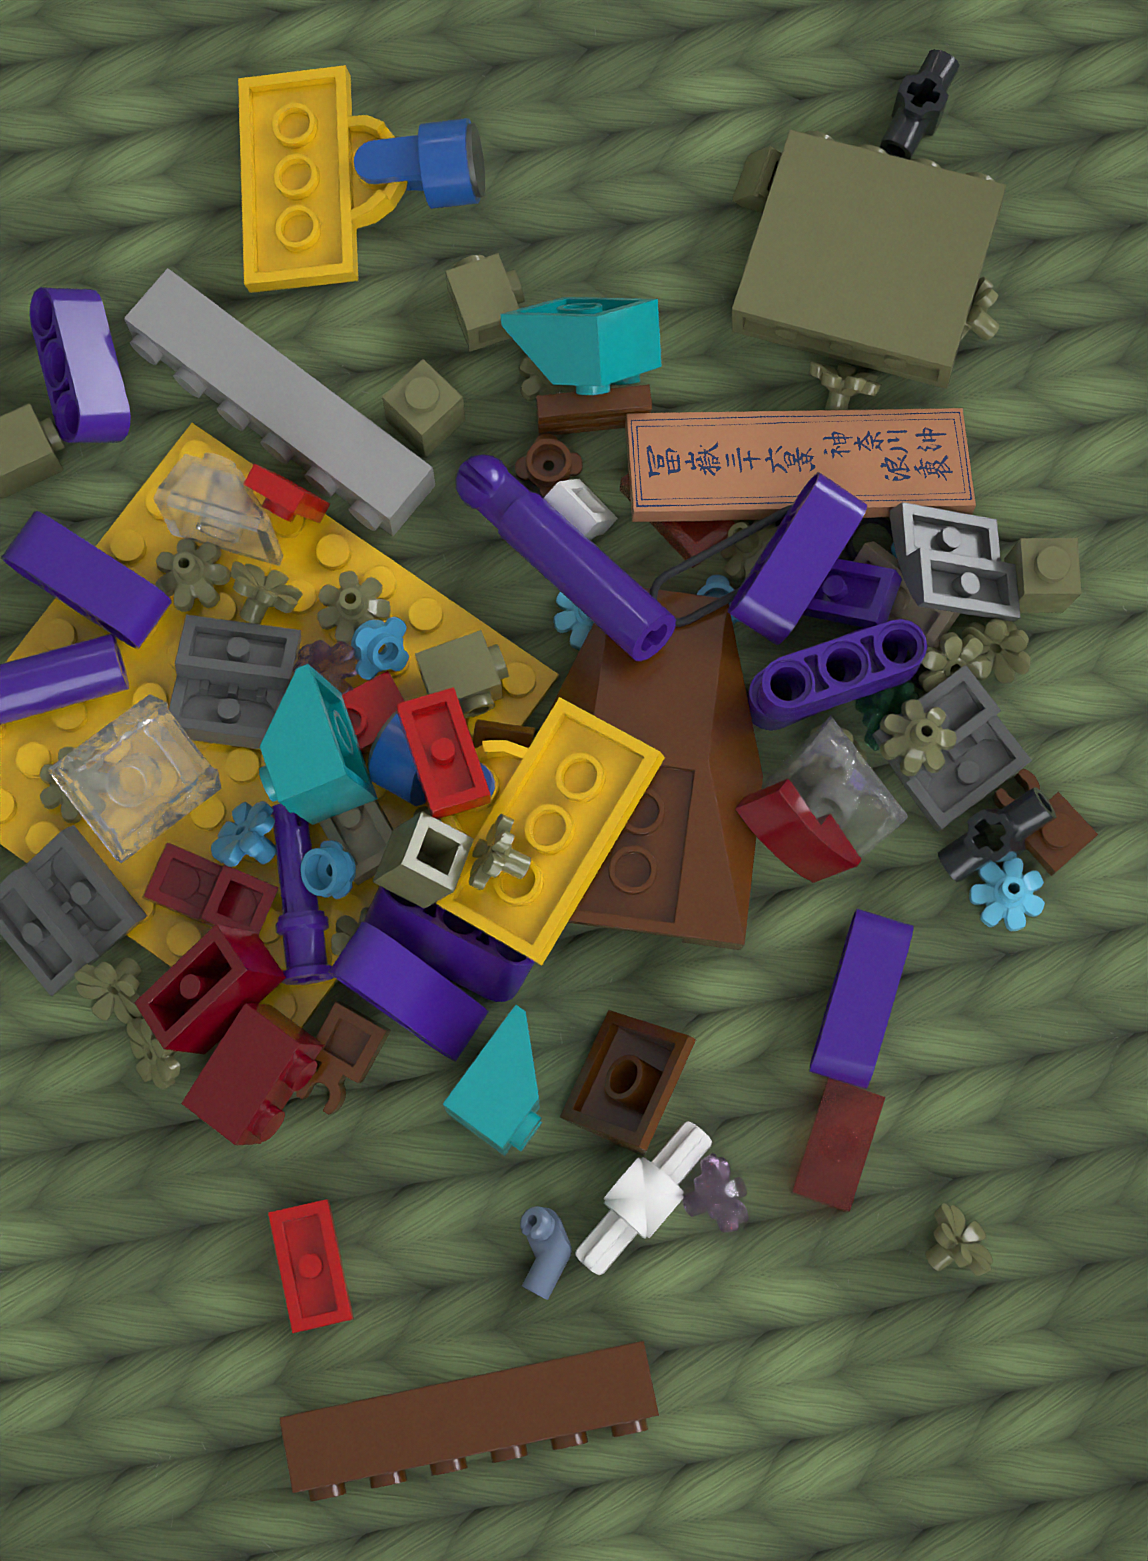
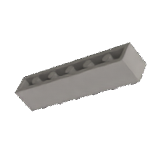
M167 268L125 316V322L133 338L130 341V345L141 357L153 365H156L160 360L175 371L174 379L187 392L197 398H200L203 393L219 404L217 407L218 413L233 427L243 431L248 426L263 438L260 443L268 453L283 464L293 460L307 471L304 475L306 480L323 495L331 498L336 493L351 504L349 512L368 529L376 531L380 526L390 535L394 536L435 487L432 466Z

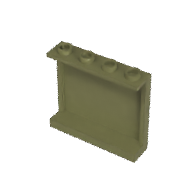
M789 130L732 307V332L948 389L956 354L996 221L1000 216L1007 185L995 182L993 178L983 173L969 172L962 174L943 169L937 163L928 159L915 158L908 160L888 155L877 146L863 144L857 147L837 142L829 135L819 131L802 133Z

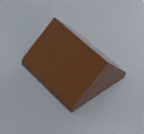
M608 1010L560 1118L644 1157L696 1039L687 1034Z

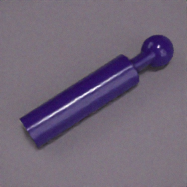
M483 454L471 456L461 464L455 477L456 491L462 501L467 506L479 511L498 529V534L635 661L649 659L667 643L676 626L675 617L537 493H531L512 476L500 459L492 455Z
M107 634L0 664V725L129 689L126 668L114 634Z

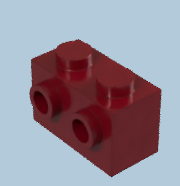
M215 924L134 1003L163 1049L205 1055L224 1037L245 1003L259 1004L286 976L257 932Z
M245 1003L181 1104L234 1145L261 1144V1142L270 1139L282 1125L285 1118V1112L282 1110L294 1091L302 1089L314 1075L317 1068V1062L314 1060L324 1044L272 1005Z

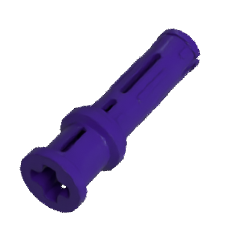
M282 804L272 806L274 811L271 815L275 819L273 828L283 915L278 917V922L275 924L276 933L283 936L286 970L283 973L286 978L282 983L286 985H306L324 982L334 978L329 973L332 966L328 965L324 936V931L329 928V919L325 916L324 911L319 910L317 896L307 890L301 877L302 860L305 854L312 850L309 822L294 812L289 813Z

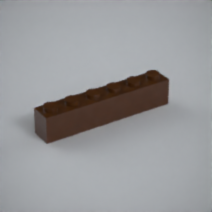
M638 1341L280 1417V1424L292 1492L297 1493L308 1490L310 1501H317L347 1494L345 1482L369 1477L371 1489L407 1481L405 1469L430 1465L431 1475L434 1476L468 1468L466 1456L490 1452L492 1463L527 1456L526 1444L550 1439L552 1450L588 1443L586 1431L603 1427H611L612 1437L649 1430L646 1418L659 1416L644 1341Z

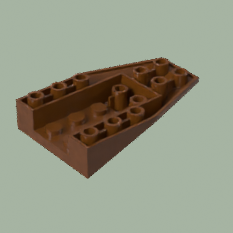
M643 588L648 593L650 592V588ZM659 590L657 597L658 602L675 618L687 616L719 599L717 597ZM729 603L691 624L681 627L675 626L672 636L656 654L643 661H635L603 630L593 623L549 713L560 697L655 748L663 754L665 759L567 923L683 938L682 943L741 950L745 945L757 836L747 826L735 808L745 796L762 789L763 773L731 614L728 613Z

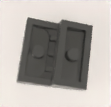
M905 502L900 503L889 511L893 542L899 567L906 586L917 606L993 619L998 618L1012 622L1021 618L1016 564L1001 562L997 519Z
M186 615L175 660L177 677L165 723L167 737L260 749V744L297 669L301 630Z
M966 665L919 699L924 713L932 707L941 708L946 714L945 721L941 725L942 729H949L956 733L957 740L954 748L951 750H941L945 759L943 768L937 773H930L922 763L916 776L911 777L904 775L900 771L901 756L887 760L912 799L937 832L1032 761L997 716L1001 709ZM879 729L873 734V737L880 747L881 743L891 739L892 735Z
M74 825L62 830L25 866L13 871L0 883V934L50 996L58 993L75 979V972L86 964L92 965L147 917L146 913Z

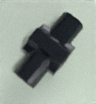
M930 50L917 75H906L903 79L891 115L893 120L880 144V148L888 155L911 160L922 137L926 135L933 136L936 132L949 97L947 91L960 66L959 62L952 55L942 50ZM917 104H921L923 107H917Z
M1032 788L1002 809H983L967 820L968 832L940 850L938 857L952 879L956 882H961L991 861H1010L1026 850L1025 839L1057 818L1056 813L1046 796L1038 788ZM990 825L1004 826L1006 834L1000 837L1004 846L990 845L988 836L994 833Z

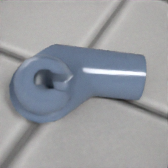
M535 1206L526 1210L520 1220L521 1231L526 1235L536 1258L522 1287L548 1300L571 1256L572 1246L561 1218L550 1208Z

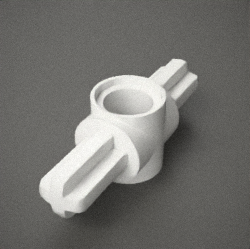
M687 1121L680 1126L651 1162L644 1157L641 1159L638 1157L603 1198L605 1200L604 1204L610 1210L576 1249L575 1255L578 1260L593 1273L602 1275L637 1234L644 1239L646 1237L650 1238L684 1198L682 1195L684 1192L678 1185L711 1147L712 1141L709 1136L698 1126Z

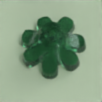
M905 682L901 685L856 699L855 709L864 714L862 724L867 727L864 741L874 751L880 749L873 734L880 729L882 718L887 714L899 715L902 713L901 706L903 702L920 699L919 694L913 692L914 684Z

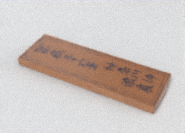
M963 408L626 414L625 430L632 522L762 520L793 504L803 487L817 472L822 473L867 504V510L863 518L890 517L889 511L902 502L970 515L973 514L976 507Z

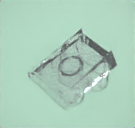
M151 694L49 768L50 775L115 860L123 863L222 789L218 769L209 764L168 710L167 702Z
M831 715L786 759L784 758L765 782L766 788L789 778L816 818L829 813L832 815L861 859L897 829L908 817ZM846 871L838 873L836 875L838 876V878H840Z

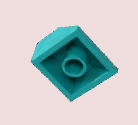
M561 297L500 314L501 326L553 385H575L576 394L579 395L604 394L610 392V385L640 382L641 373L662 367L658 299Z
M309 664L297 668L260 744L266 766L259 768V775L271 801L278 800L280 804L286 807L289 813L294 812L314 825L378 798L370 780L369 772L341 692Z
M517 1005L514 1006L443 1103L449 1116L504 1156L512 1146L522 1152L542 1124L540 1121L542 1117L536 1114L540 1109L526 1011Z

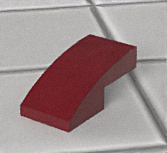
M789 778L745 796L735 808L751 831L780 861L812 883L857 867L862 861L832 815L829 813L816 818Z
M167 842L142 898L211 927L215 924L257 932L259 935L279 887L233 867H228L225 864L221 866Z

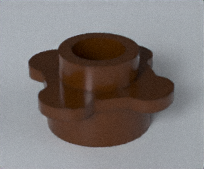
M542 434L536 438L535 443L528 450L527 456L521 457L516 461L515 472L519 479L529 480L540 489V495L544 498L559 481H566L571 476L579 475L582 471L583 462L577 453H570L566 445L558 441L556 436ZM551 462L554 464V469L546 471L543 467L544 464Z

